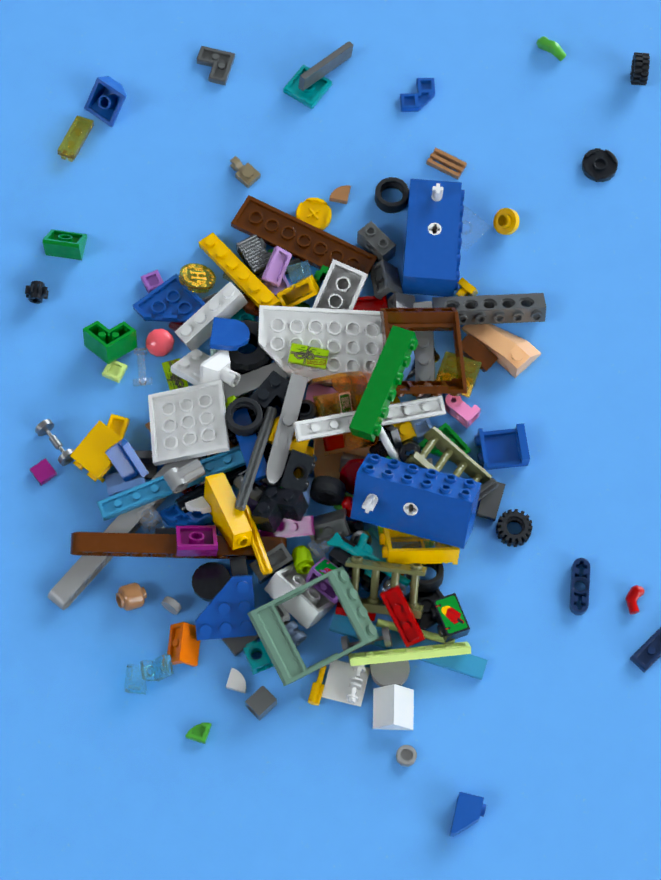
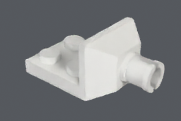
M195 348L171 366L172 373L193 385L222 380L229 384V386L235 387L241 378L239 373L230 369V357L227 350H219L213 356H209Z

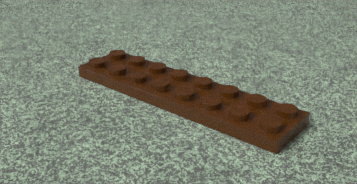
M248 195L231 222V227L249 236L256 234L259 239H263L264 243L272 247L279 246L291 253L293 257L300 258L301 261L318 269H321L322 265L330 268L334 259L369 275L372 267L377 262V256Z

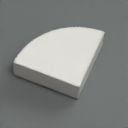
M203 496L185 502V508L190 512L201 511V514L211 512V506Z
M231 668L226 688L246 694V682L243 675L238 670Z

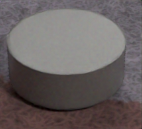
M166 596L161 602L162 606L172 614L177 615L181 610V605L172 597Z
M403 745L397 750L396 760L401 766L409 767L415 763L417 753L412 746Z

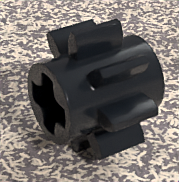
M32 281L30 286L26 285V298H29L28 300L32 303L40 304L43 299H48V287H45V284L41 281Z

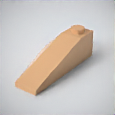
M473 324L462 327L466 334L476 338L498 357L497 362L514 378L541 355V352L527 340L493 324Z

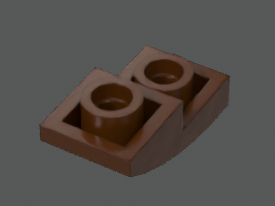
M467 334L462 339L464 357L467 360L471 359L483 372H486L497 361L498 357L470 334Z

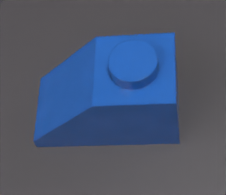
M459 792L449 836H456L477 823L480 816L484 817L486 804H483L484 797Z

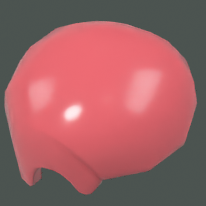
M162 328L154 329L146 338V348L150 354L162 357L173 350L175 341L169 331Z

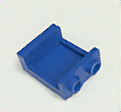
M524 423L516 424L515 429L483 432L482 428L478 429L474 440L475 446H479L480 453H477L478 464H482V468L492 470L528 466L530 455Z

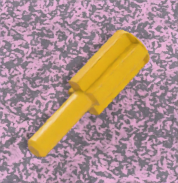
M327 666L320 668L317 681L312 684L308 703L311 705L319 706L324 689L322 682Z

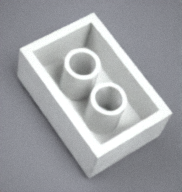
M333 259L312 308L353 310L368 274Z

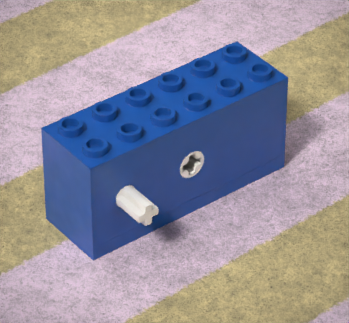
M410 179L402 279L403 293L453 297L454 290H458L461 260L460 249L462 244L461 233L463 227L462 217L464 211L463 201L465 190H461L462 182Z
M368 453L356 474L350 518L464 549L474 527L481 483L473 479H465L454 474H446L435 469H427L416 464H408L397 459H388L378 454Z

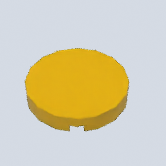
M308 198L298 205L296 218L324 230L331 222L332 210L324 200Z

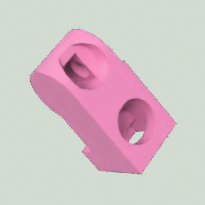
M448 394L445 398V410L466 428L480 416L481 409L477 405L471 408L462 401L461 396Z

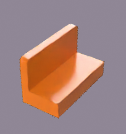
M186 622L171 624L167 664L176 665L184 663L193 667L198 665L200 640L197 641L195 625Z

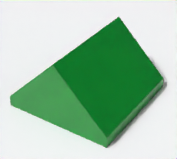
M51 229L42 242L45 254L82 260L87 234Z

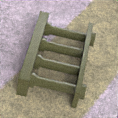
M435 426L423 435L428 442L420 454L416 451L404 462L416 464L427 469H435L440 472L448 459H450L457 465L453 472L457 477H460L464 471L473 480L480 482L481 485L492 477ZM434 446L443 453L435 466L426 460Z
M361 556L348 557L345 566L352 567L351 583L357 593L360 568L372 570L370 596L362 598L358 595L367 612L390 615L383 600L378 598L380 571L392 572L390 588L399 585L401 573L412 575L410 597L407 603L415 618L421 619L424 605L417 603L419 577H425L427 567H423L419 563L405 565L366 560Z

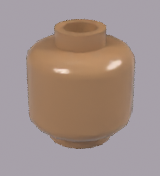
M135 582L121 586L118 589V593H116L118 606L126 611L142 607L144 599L147 598L145 588L140 587Z

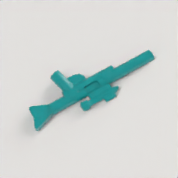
M338 532L327 541L328 546L341 548L353 556H361L366 560L385 562L373 555V548L367 544L369 537L367 534L361 533L358 545H355V547L343 541ZM363 569L365 570L364 574L371 577L372 570ZM380 571L389 577L392 575V572ZM400 574L399 583L408 587L411 580Z

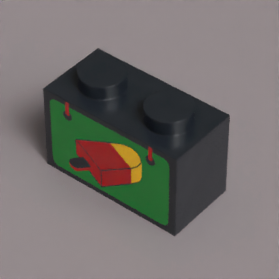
M455 593L432 601L431 608H429L430 614L433 619H436L438 634L444 638L445 643L468 635L470 627Z

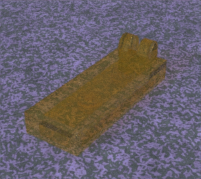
M76 116L58 148V155H61L62 159L66 160L68 158L70 162L75 160L94 126L93 120Z

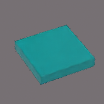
M303 64L283 88V92L313 109L332 86V81L322 77L302 91L299 89L300 75L310 69Z

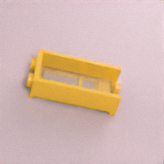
M384 527L383 533L379 534V543L383 545L382 557L386 558V562L397 564H442L452 562L453 565H458L460 552L458 547Z

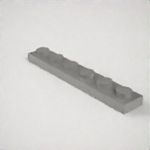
M432 301L414 302L413 308H433ZM414 331L418 340L415 350V381H435L434 331ZM423 394V396L416 397V400L433 396L431 394Z

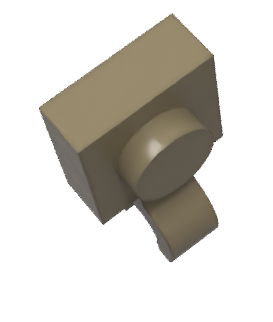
M236 156L230 160L232 163L230 165L231 168L236 171L235 177L247 188L261 177V174L249 163L243 165Z

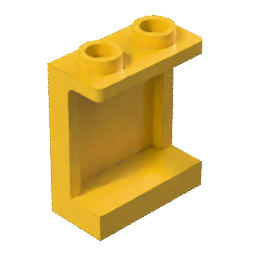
M99 420L70 455L75 460L73 464L81 471L83 468L89 471L86 475L95 482L99 479L103 483L105 481L103 476L113 465L105 451L123 438Z

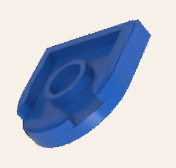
M214 317L210 349L235 351L239 347L248 344L250 331L246 324L235 319Z

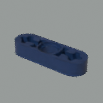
M584 558L576 559L571 567L569 607L575 615H583L589 606L590 563ZM579 564H582V567L586 568L582 572V577H578L579 568L576 567H578ZM582 582L585 585V590H576L575 583ZM578 596H582L581 605H584L581 610L575 605L578 601Z

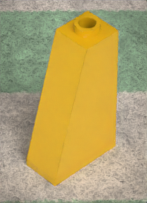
M222 472L206 476L204 499L211 506L210 514L212 515L213 522L232 550L250 546L252 529L243 511L235 509L237 498L225 474Z

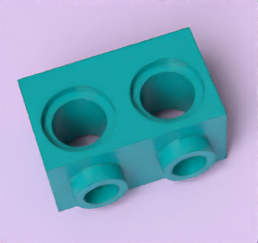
M261 641L249 642L243 648L253 675L274 666ZM255 652L262 654V657L257 660L251 656Z

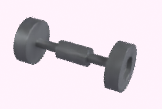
M50 419L43 420L36 426L35 432L38 436L47 434L53 446L62 453L58 457L59 463L62 466L69 464L74 460L70 456L74 449L71 448L65 451L62 448L63 444L56 435H52L50 432L54 427V423Z
M383 627V636L367 645L384 640L385 646L391 647L392 639L389 627ZM347 635L341 637L343 651L360 643V641L350 643Z

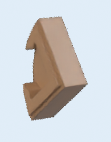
M345 185L336 188L331 193L329 201L347 204L351 186Z

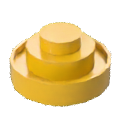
M502 208L497 211L493 220L495 230L503 235L513 234L520 222L517 212L509 208Z

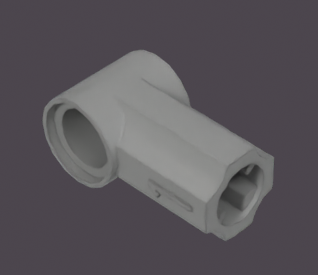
M195 459L181 468L175 467L168 470L163 475V478L172 492L177 494L185 490L189 483L206 473L200 461Z

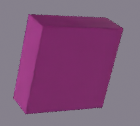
M46 458L30 468V472L41 486L57 475Z

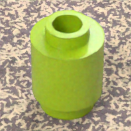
M304 545L296 546L293 549L291 556L293 557L296 572L308 574L315 565L310 550Z

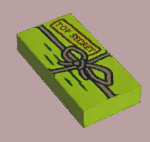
M292 343L288 363L325 370L329 350Z
M180 358L162 363L169 390L188 387L186 380L171 372V366L179 361Z

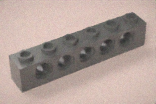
M544 293L432 297L433 308L454 307L458 311L460 325L545 322L546 317Z

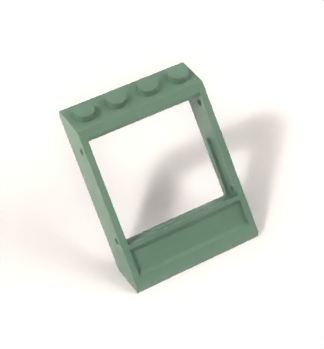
M343 566L331 570L247 613L284 686L380 638ZM328 579L360 643L306 668L276 606Z

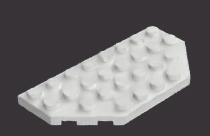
M259 305L258 344L289 377L291 373L308 377L307 383L367 386L383 350L380 311ZM295 343L329 350L326 369L322 370L288 363L291 344Z

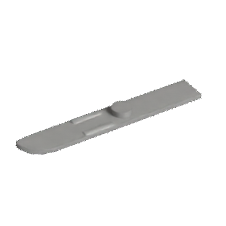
M291 373L267 463L266 477L270 484L278 482L283 474L294 434L293 422H296L298 419L308 377Z

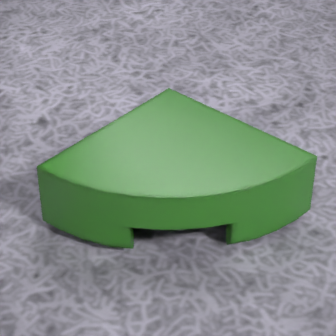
M198 724L191 728L185 737L205 744L212 724Z

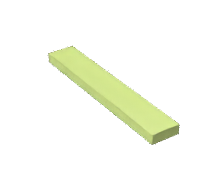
M466 641L350 653L348 657L350 666L471 654V646Z

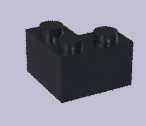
M274 370L250 396L251 399L257 401L261 406L263 417L269 406L275 407L278 405L282 408L289 384L287 379Z
M268 485L251 516L258 530L275 533L283 518L301 521L309 506L302 491Z

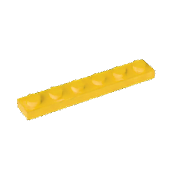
M214 233L198 242L199 247L258 307L259 305H280V300Z

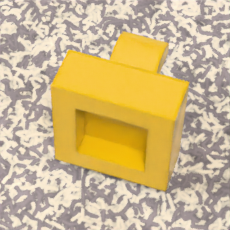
M463 277L459 280L458 285L461 289L456 293L457 296H476L478 294L477 289Z

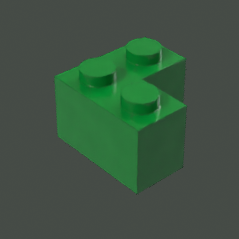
M98 320L83 328L84 346L107 364L137 348L136 330L124 321L110 330Z

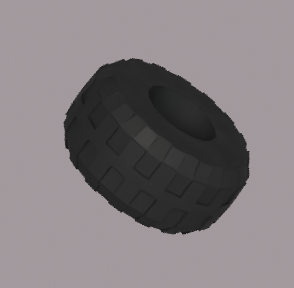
M244 320L241 322L249 328L250 339L248 343L253 344L257 349L250 354H243L237 350L229 351L230 369L240 375L269 365L273 360L258 344L259 322Z

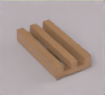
M436 147L426 163L457 180L467 165L466 162ZM449 167L457 170L458 173L449 169Z

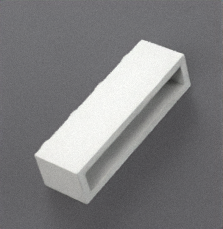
M229 282L180 326L175 333L191 351L195 348L197 349L211 337L214 317L230 319L248 302L243 294Z

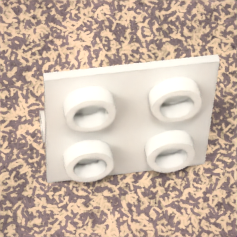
M339 660L330 663L322 698L361 707L370 668L364 667L365 665L350 666V663Z

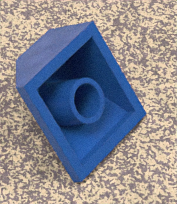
M109 76L97 77L84 109L110 127H113L127 96L123 86Z

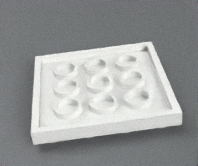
M222 380L148 395L152 460L155 466L230 451L228 426L225 416L224 383Z

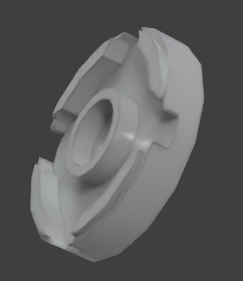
M408 660L370 664L372 679L380 687L392 684L402 686L407 681L410 673Z

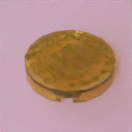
M189 263L180 269L179 281L192 292L206 293L214 287L216 276L210 268L202 264Z

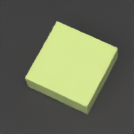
M115 360L106 365L102 376L120 383L128 367L126 364Z

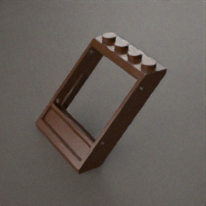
M454 307L380 308L383 347L393 325L410 331H453L458 378L440 381H402L396 388V397H403L404 394H412V396L416 397L423 396V394H431L432 396H442V394L460 396L461 393H467L459 314Z

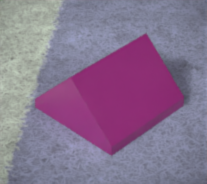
M216 525L176 526V557L217 555Z

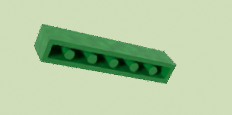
M392 326L349 426L352 435L373 442L375 437L379 436L382 429L381 423L383 419L387 418L389 413L388 407L390 402H393L396 397V388L403 381L405 367L408 368L410 364V355L417 348L418 340L414 331Z

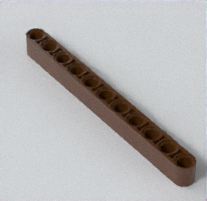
M71 533L70 554L204 559H230L231 557L245 556L246 560H257L252 545L232 550L225 538L217 535L218 551L216 556L176 557V534ZM260 537L266 553L281 543L287 549L286 538Z

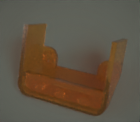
M360 371L337 373L314 378L308 382L310 386L331 381L336 391H349L353 411L357 410L368 384L365 374ZM348 432L345 436L346 447L327 451L324 455L326 457L373 446L378 443L379 436H376L373 442Z

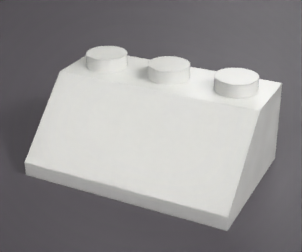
M293 563L277 571L264 590L269 593L272 599H276L306 584L305 579L308 574L297 573ZM310 587L304 593L282 603L286 611L306 629L317 624L335 606L333 602L314 587Z

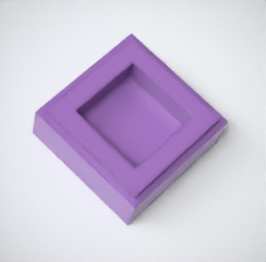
M158 270L141 276V281L148 294L164 283Z

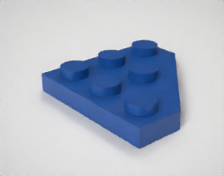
M176 273L133 304V309L144 321L186 322L206 303Z
M252 575L232 576L202 613L198 615L195 619L197 641L257 635L247 614L255 609Z

